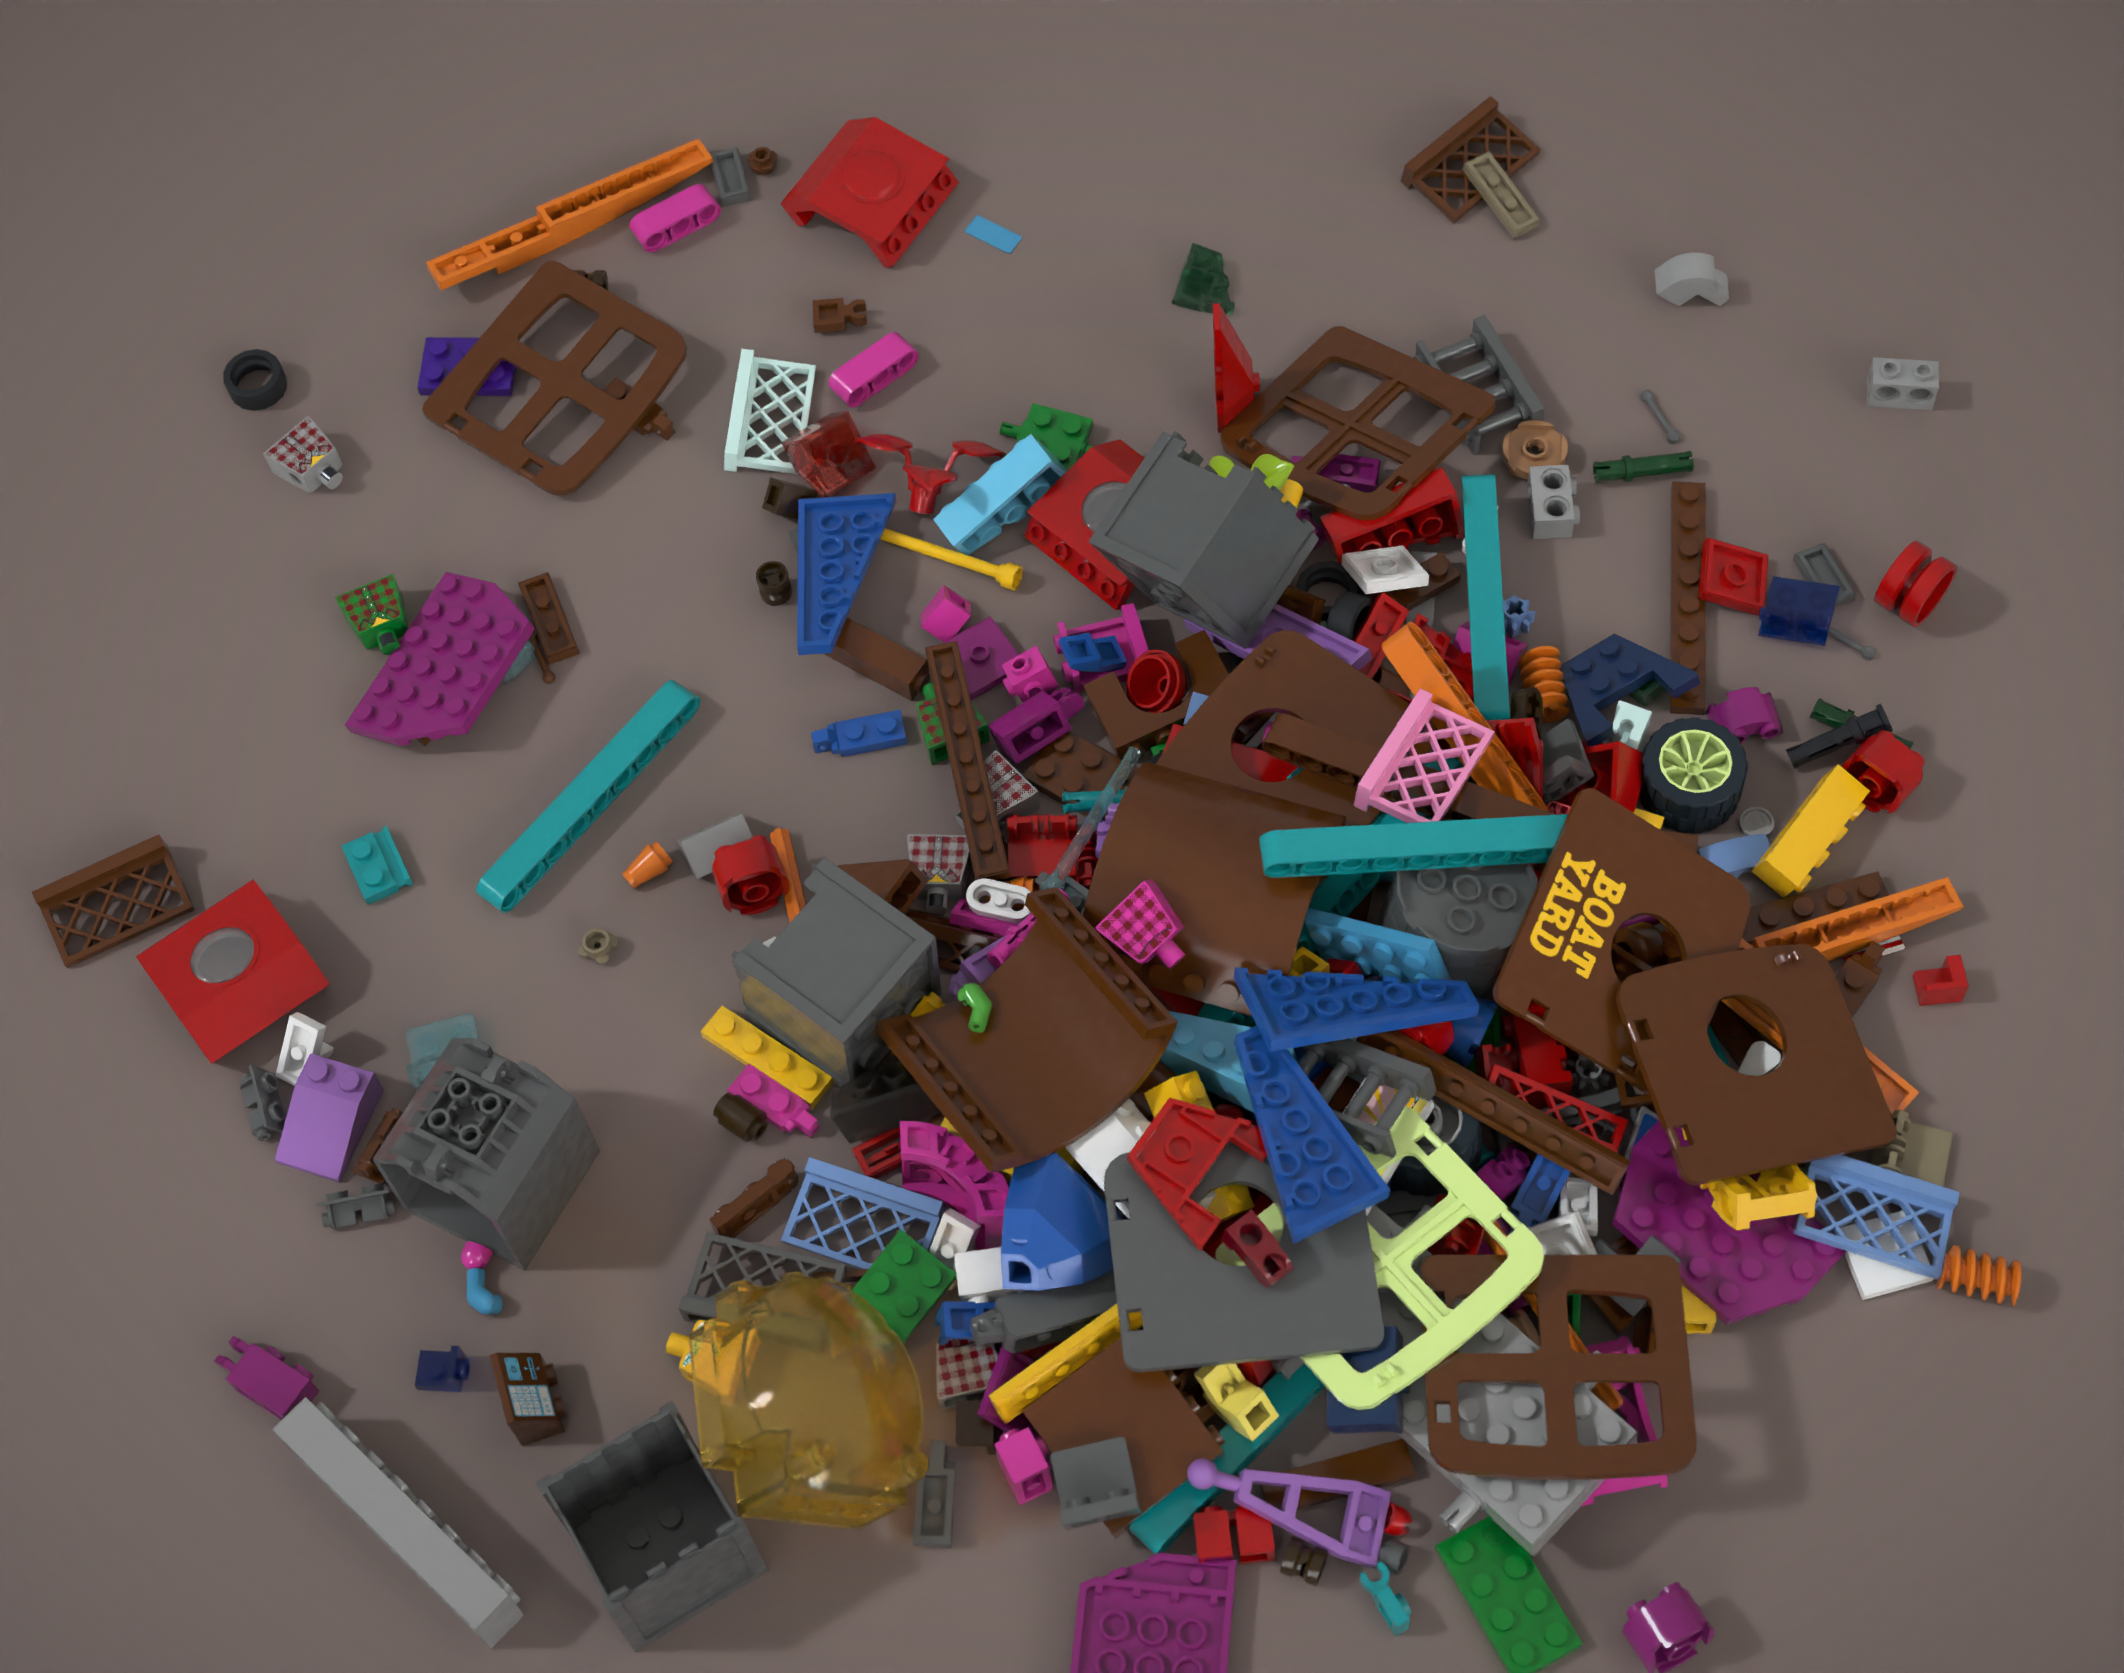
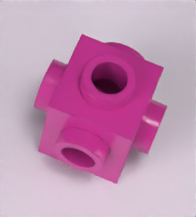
M1037 645L1002 664L1007 678L1002 680L1011 697L1018 695L1022 703L1041 691L1049 693L1059 687Z

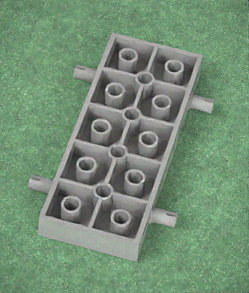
M1373 1205L1367 1215V1222L1383 1238L1391 1239L1428 1212L1431 1207L1424 1205L1422 1210L1403 1227L1397 1225L1376 1205ZM1425 1250L1412 1262L1411 1267L1419 1277L1422 1261L1432 1255L1428 1250ZM1386 1287L1378 1288L1383 1326H1396L1403 1336L1404 1348L1423 1334L1422 1322L1392 1290ZM1436 1295L1444 1303V1295ZM1458 1299L1457 1301H1455L1453 1304V1309L1460 1305L1465 1299ZM1499 1313L1485 1327L1459 1347L1457 1351L1460 1353H1534L1540 1347ZM1300 1357L1276 1359L1271 1362V1365L1279 1374L1283 1373L1282 1377L1289 1380L1304 1362ZM1425 1374L1410 1384V1393H1403V1433L1397 1434L1462 1492L1439 1515L1440 1520L1446 1526L1450 1525V1530L1456 1534L1479 1509L1486 1513L1525 1550L1534 1556L1605 1480L1517 1479L1451 1473L1435 1462L1429 1450ZM1464 1382L1457 1386L1459 1428L1461 1435L1465 1439L1495 1444L1543 1446L1547 1443L1544 1392L1538 1384L1527 1382ZM1579 1383L1575 1386L1574 1403L1577 1440L1581 1445L1599 1446L1637 1443V1431L1592 1393L1591 1389L1597 1383ZM1436 1405L1437 1422H1450V1405Z

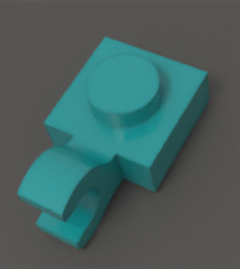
M1380 1561L1377 1563L1376 1568L1382 1578L1377 1582H1372L1362 1572L1360 1574V1583L1375 1600L1374 1604L1396 1637L1409 1629L1410 1618L1408 1615L1412 1612L1404 1597L1400 1593L1394 1595L1391 1588L1387 1586L1389 1583V1570Z

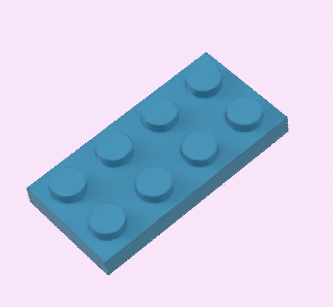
M1309 908L1305 924L1320 958L1324 961L1328 958L1356 961L1363 975L1368 976L1371 974L1382 978L1383 976L1397 977L1400 983L1418 984V981L1422 978L1451 980L1434 939Z

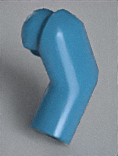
M480 1268L467 1270L466 1298L468 1304L483 1315H489V1313L493 1315L499 1314L503 1308V1299L499 1295H492L490 1291L485 1289V1270Z

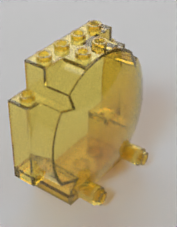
M802 1272L787 1273L782 1276L780 1281L766 1287L752 1285L750 1281H736L731 1283L728 1289L715 1296L717 1319L705 1321L702 1327L688 1334L702 1468L734 1472L738 1516L860 1530L908 1506L905 1487L921 1480L928 1469L926 1457L921 1452H918L923 1430L922 1396L915 1369L903 1343L896 1332L888 1327L879 1311L864 1298L851 1291L850 1284L836 1282L831 1277H806Z

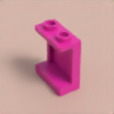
M1134 603L1121 606V617L1066 630L1064 621L1058 622V635L1053 636L1057 655L1063 654L1058 643L1060 637L1090 633L1092 639L1115 635L1127 660V664L1124 669L1116 670L1114 673L1119 682L1127 681L1129 670L1134 661L1141 654L1149 651ZM1066 658L1065 662L1061 663L1065 682H1072L1074 692L1076 693L1085 691L1083 685L1113 672L1074 670L1069 667Z

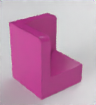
M943 585L922 611L921 628L942 642L948 641L957 634L971 616L970 602Z

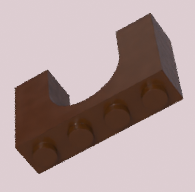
M1205 630L1174 643L1178 660L1181 662L1185 674L1191 683V688L1186 699L1170 711L1149 713L1135 707L1127 698L1114 671L1083 685L1087 700L1116 757L1123 761H1133L1142 757L1145 752L1150 750V747L1167 742L1173 723L1183 726L1193 692L1210 696L1229 675Z

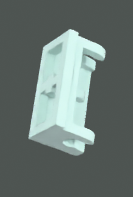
M1619 700L1612 729L1615 735L1611 736L1612 742L1620 741L1642 752L1652 712Z

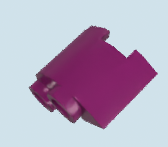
M1759 687L1741 688L1727 693L1728 700L1720 703L1718 706L1712 702L1706 710L1708 719L1728 728L1733 735L1737 736L1740 744L1748 739V735L1757 734L1763 739H1771L1783 733V727L1771 693L1762 694Z
M1512 1144L1506 1147L1497 1156L1498 1158L1495 1161L1493 1159L1489 1161L1476 1174L1492 1192L1496 1193V1196L1503 1203L1523 1183L1527 1176L1526 1169L1530 1166L1528 1156L1521 1150L1515 1149Z

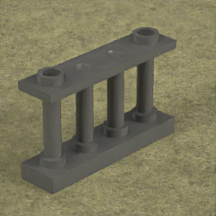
M1485 315L1473 319L1470 338L1432 353L1429 352L1423 340L1416 342V354L1413 357L1441 371L1438 366L1439 363L1471 350L1480 351L1484 361L1450 375L1467 382L1487 373L1494 374L1499 384L1484 391L1491 393L1495 399L1504 396L1512 401L1514 408L1485 419L1467 434V438L1462 444H1467L1473 455L1479 453L1482 434L1517 420L1521 422L1528 420L1543 421L1545 409ZM1464 418L1456 427L1462 429L1470 420Z
M1351 1039L1302 1046L1304 1055L1298 1064L1307 1076L1317 1062L1323 1061L1335 1066L1318 1091L1327 1104L1347 1074L1355 1073L1366 1078L1344 1113L1333 1109L1332 1111L1357 1145L1362 1146L1369 1153L1375 1155L1380 1153L1394 1158L1397 1152L1390 1129L1411 1098L1419 1097L1430 1102L1437 1091L1431 1069ZM1387 1085L1398 1090L1376 1125L1358 1119L1379 1086Z

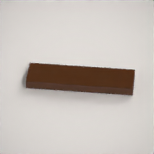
M1398 1439L1279 1472L1352 1480L1377 1488L1411 1479L1416 1475L1404 1439ZM1260 1485L1265 1502L1281 1510L1286 1487ZM1301 1489L1297 1510L1349 1495Z

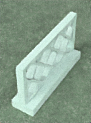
M741 349L725 447L724 471L737 472V466L800 475L816 365L754 357V350ZM758 369L772 370L777 376L765 383L758 375ZM795 373L808 375L807 381L798 387L788 377ZM783 382L791 391L778 397L771 388ZM765 392L773 402L761 408L754 401V398ZM796 396L804 406L792 412L784 403ZM779 407L787 417L774 423L767 413ZM761 418L769 428L756 434L750 427V424ZM792 422L800 432L789 439L780 429ZM775 433L783 443L771 450L763 440ZM755 444L765 453L759 458L745 456L746 450ZM789 449L795 455L796 460L795 463L782 462L776 455Z

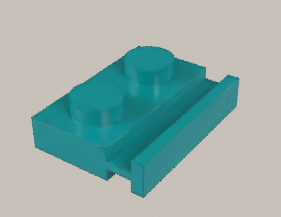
M387 826L382 827V831L375 834L373 832L368 833L341 846L367 905L398 892V888L407 884L408 886L413 885Z

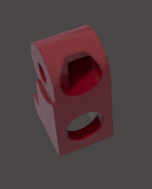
M1253 1210L1225 1229L1221 1239L1230 1251L1234 1250L1250 1269L1253 1276L1264 1287L1270 1288L1293 1270L1289 1257Z

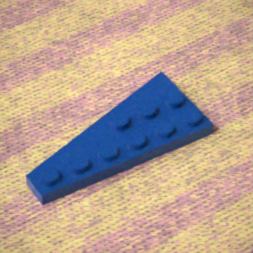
M895 493L798 499V655L833 652L896 504Z
M1235 967L1234 980L1270 1052L1478 1016L1480 1006L1466 981L1422 978L1417 984L1400 983L1397 977L1383 976V981H1366L1363 975L1305 972L1302 977L1282 976V970L1268 969L1267 975L1248 974V968Z
M1257 1026L1237 1034L1234 1041L1235 1049L1293 1244L1387 1199L1390 1193L1389 1187L1288 1049L1270 1052Z

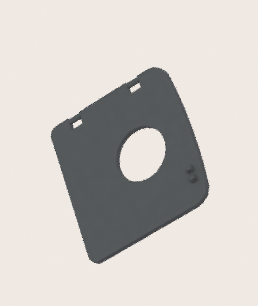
M1229 1142L1190 1199L1199 1204L1206 1195L1215 1189L1228 1185H1245L1260 1190L1275 1203L1283 1222V1233L1279 1244L1289 1257L1293 1270L1270 1288H1266L1253 1276L1247 1265L1233 1266L1224 1264L1210 1257L1203 1249L1201 1251L1197 1249L1127 1161L1129 1152L1119 1155L1110 1162L1104 1176V1193L1123 1359L1128 1369L1134 1372H1151L1370 1351L1381 1345L1384 1339V1326L1365 1209L1293 1244L1268 1157L1262 1163ZM1128 1202L1130 1219L1117 1220L1115 1203ZM1141 1312L1143 1330L1130 1331L1128 1313Z

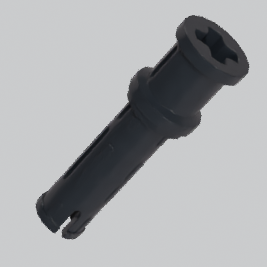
M1880 703L1876 705L1875 710L1857 718L1850 716L1846 720V724L1788 748L1786 751L1794 769H1797L1808 762L1835 752L1853 743L1861 745L1868 737L1876 735L1882 730L1892 732L1893 729Z

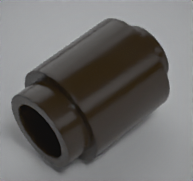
M726 1093L718 1101L713 1111L714 1117L718 1119V1123L745 1142L759 1139L764 1134L768 1125L766 1122V1112L739 1094Z

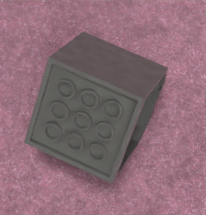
M452 1038L372 1160L405 1211L464 1241L478 1243L493 1252L492 1255L525 1271L600 1150L575 1097L539 1069L523 1061L517 1064L493 1052L490 1045L476 1038Z

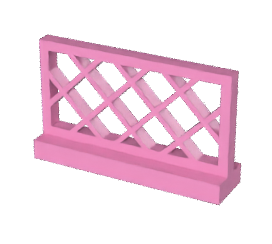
M1419 689L1359 782L1353 806L1365 812L1372 806L1406 823L1442 821L1493 739L1495 731L1432 703L1433 694ZM1432 716L1446 722L1448 728L1433 731L1429 721ZM1472 734L1481 738V741L1478 744L1465 746L1460 735ZM1453 737L1457 748L1441 750L1437 740ZM1429 741L1433 752L1417 755L1414 745ZM1461 756L1465 767L1450 770L1445 759ZM1438 761L1442 772L1426 775L1422 764ZM1414 765L1418 776L1402 779L1399 768ZM1446 780L1450 791L1434 794L1430 783ZM1422 785L1427 796L1410 799L1406 788ZM1399 790L1403 801L1392 803L1381 796L1384 792ZM1431 805L1435 815L1432 820H1428L1418 815L1415 808Z

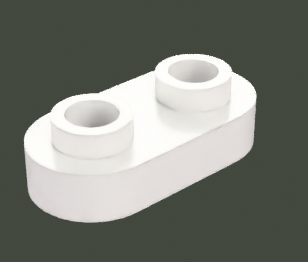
M983 878L971 883L967 889L966 899L968 905L978 915L1019 924L1031 913L1024 905L1027 893L1031 892L1024 887ZM987 895L991 897L988 903L983 904L979 902L982 896ZM1017 903L1024 905L1021 911H1014L1012 907Z

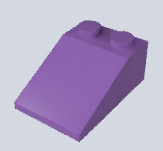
M310 1053L294 1087L275 1156L276 1163L340 1183L384 1091L376 1075L373 1072Z

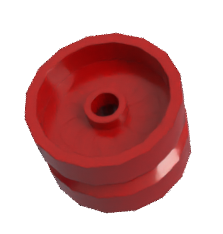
M1918 540L1913 541L1901 552L1885 574L1876 591L1874 601L1888 611L1900 607V619L1914 628L1918 627L1933 612L1947 592L1956 575L1957 565L1943 556L1931 561L1932 550Z

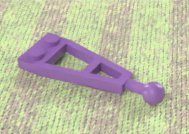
M1206 1458L1196 1459L1190 1464L1187 1476L1189 1482L1195 1488L1208 1489L1214 1485L1235 1492L1233 1502L1308 1543L1328 1550V1554L1368 1568L1376 1566L1391 1497L1390 1491L1352 1480L1243 1469L1240 1471L1239 1477L1218 1471L1216 1465ZM1252 1484L1286 1487L1281 1510L1251 1495ZM1301 1489L1349 1495L1339 1541L1295 1518Z

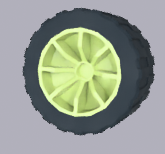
M1699 717L1675 719L1671 723L1668 722L1662 725L1658 731L1651 735L1649 742L1646 743L1644 748L1642 786L1639 793L1643 808L1650 813L1665 817L1663 826L1681 833L1692 832L1694 834L1706 830L1711 831L1720 824H1724L1737 809L1747 776L1748 761H1746V752L1744 747L1741 746L1740 740L1725 726H1721L1709 719H1700Z

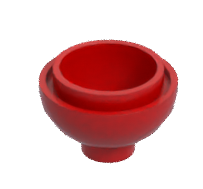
M1158 649L1149 650L1141 654L1132 664L1126 681V692L1129 701L1138 709L1149 713H1163L1176 708L1188 690L1187 678L1181 662L1172 654Z

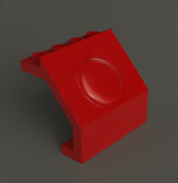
M877 117L847 120L780 204L797 226H805L817 212L855 233L866 242L886 268L895 265L959 181L946 165L950 158Z

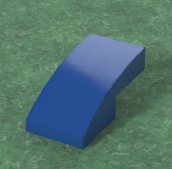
M1090 633L1060 637L1058 640L1059 646L1071 669L1084 672H1108L1124 669L1127 664V660L1115 635L1092 639Z

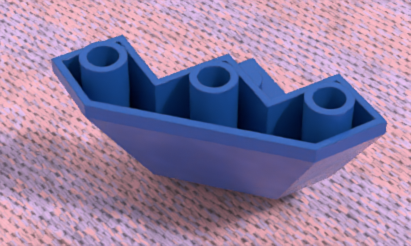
M1056 1152L1036 1161L1014 1167L1003 1218L1001 1243L1003 1289L1041 1291L1084 1284L1113 1270L1106 1201ZM1116 1210L1117 1220H1125V1218Z

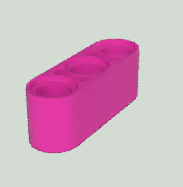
M696 184L638 213L632 218L629 228L645 251L655 252L714 222L721 213V207L705 185Z
M891 332L834 371L829 378L828 386L848 407H857L912 369L919 359V353L898 332Z

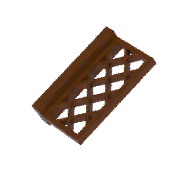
M1492 96L1488 97L1406 163L1400 181L1408 189L1414 186L1453 223H1456L1484 199L1477 190H1468L1469 178L1463 171L1446 170V162L1449 159L1463 160L1464 165L1468 161L1482 155L1483 153L1467 152V145L1470 142L1484 143V153L1489 151V143L1505 144V155H1492L1497 162L1505 163V173L1511 178L1538 156L1541 150L1497 110L1499 103ZM1496 122L1505 130V136L1489 135V127ZM1510 145H1521L1528 153L1524 156L1510 155ZM1427 177H1441V188H1430L1423 180ZM1446 178L1463 179V190L1446 189ZM1446 196L1463 197V206L1455 211L1446 203Z
M159 834L32 891L33 897L42 911L64 965L67 968L195 910L172 860L170 850ZM165 862L168 873L164 882L161 883L149 879L148 876L152 867ZM128 878L138 881L132 897L116 893L121 881ZM172 879L176 887L170 886ZM145 884L161 888L154 905L138 900ZM167 891L179 894L183 901V905L172 910L160 907ZM94 893L106 895L100 912L84 907L88 897ZM113 898L129 903L122 919L106 914ZM135 905L151 910L147 921L139 925L129 922ZM64 907L74 910L68 926L55 923L52 913ZM81 912L97 917L90 934L74 929ZM103 920L119 924L115 935L108 939L97 936ZM59 930L65 932L63 937H61ZM71 935L86 938L87 941L83 950L70 956L66 946Z

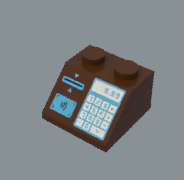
M494 1353L489 1355L506 1422L520 1444L524 1446L565 1432L562 1419L568 1416L562 1397L556 1398L553 1389L554 1385L559 1384L553 1363L546 1364L540 1353Z

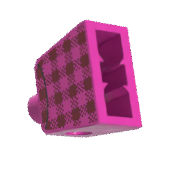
M1152 879L1144 880L1095 927L1102 935L1140 964L1150 961L1157 955L1171 969L1186 955L1172 940L1184 928L1183 924Z

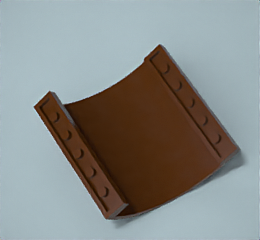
M1145 761L1128 785L1109 827L1093 874L1083 917L1144 985L1252 1016L1234 980L1235 967L1248 968V974L1267 975L1268 969L1282 970V976H1290L1305 918L1320 875L1283 878L1266 876L1263 870L1259 838L1264 833L1275 830L1345 826L1347 817ZM1152 879L1157 884L1184 927L1172 940L1186 955L1171 969L1157 955L1150 961L1140 964L1095 928L1144 880Z
M1057 887L1027 893L1024 905L1037 918V921L1012 955L995 972L979 984L992 1002L991 1012L984 1032L978 1033L968 1028L973 1009L970 1005H963L964 1000L959 1002L958 998L920 1016L912 1017L909 1013L879 1020L876 1031L990 1173L1020 1166L1055 1153L1100 1125L1120 1108L1145 1081L1165 1052L1178 1023Z

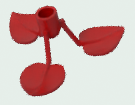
M873 434L854 440V445L862 443L875 449L898 451L904 455L906 465L903 466V470L908 475L907 489L911 490L908 509L922 514H933L936 497L941 495L943 484L957 480L958 475L950 472L958 456L963 454L975 457L999 456L1002 459L1006 456L1005 452L982 442L971 440L952 442V447L955 449L945 468H927L923 465L912 464L909 449L913 447V444L901 437L889 434Z

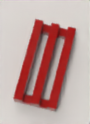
M914 1117V1118H912V1119H910V1120H908V1121H917V1120H916V1118ZM900 1125L851 1149L865 1176L877 1179L902 1166L901 1153H899L901 1152V1141L885 1147L884 1150L866 1159L863 1157L869 1152L899 1138Z

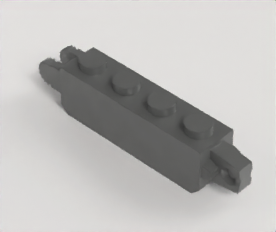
M1112 1270L1084 1284L1041 1291L1029 1290L1021 1293L1011 1291L1002 1295L999 1299H996L994 1309L971 1318L969 1327L976 1345L1002 1342L1004 1350L1016 1354L1068 1339L1117 1304L1114 1272Z

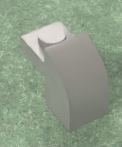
M1699 252L1685 253L1669 259L1655 269L1656 294L1677 306H1681L1697 294L1719 306L1729 300L1727 274L1715 269L1714 256Z

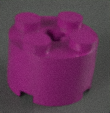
M1679 1582L1665 1587L1660 1592L1659 1597L1649 1603L1646 1600H1640L1629 1607L1626 1611L1629 1619L1622 1629L1623 1635L1648 1673H1654V1668H1657L1659 1673H1665L1684 1664L1698 1654L1694 1649L1696 1644L1703 1640L1705 1645H1707L1715 1635L1714 1628L1689 1591L1683 1589Z

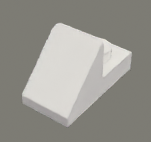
M299 1012L290 1015L275 1076L295 1086L310 1053L329 1059L334 1048L323 1042L326 1026Z
M1568 1177L1558 1196L1557 1217L1578 1210L1590 1238L1595 1237L1598 1232L1597 1186L1581 1178Z
M950 1208L943 1213L929 1252L956 1273L954 1254L977 1251L975 1240L981 1226ZM957 1279L949 1287V1290L955 1288V1286L957 1285Z

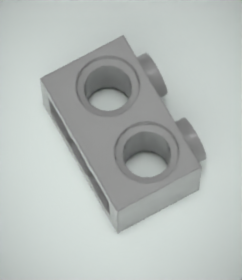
M1873 357L1866 380V407L1932 411L1939 390V361Z
M1569 465L1530 466L1527 489L1532 538H1571L1574 524H1579L1580 511L1579 505H1573L1572 497H1576L1577 485L1576 478H1570Z

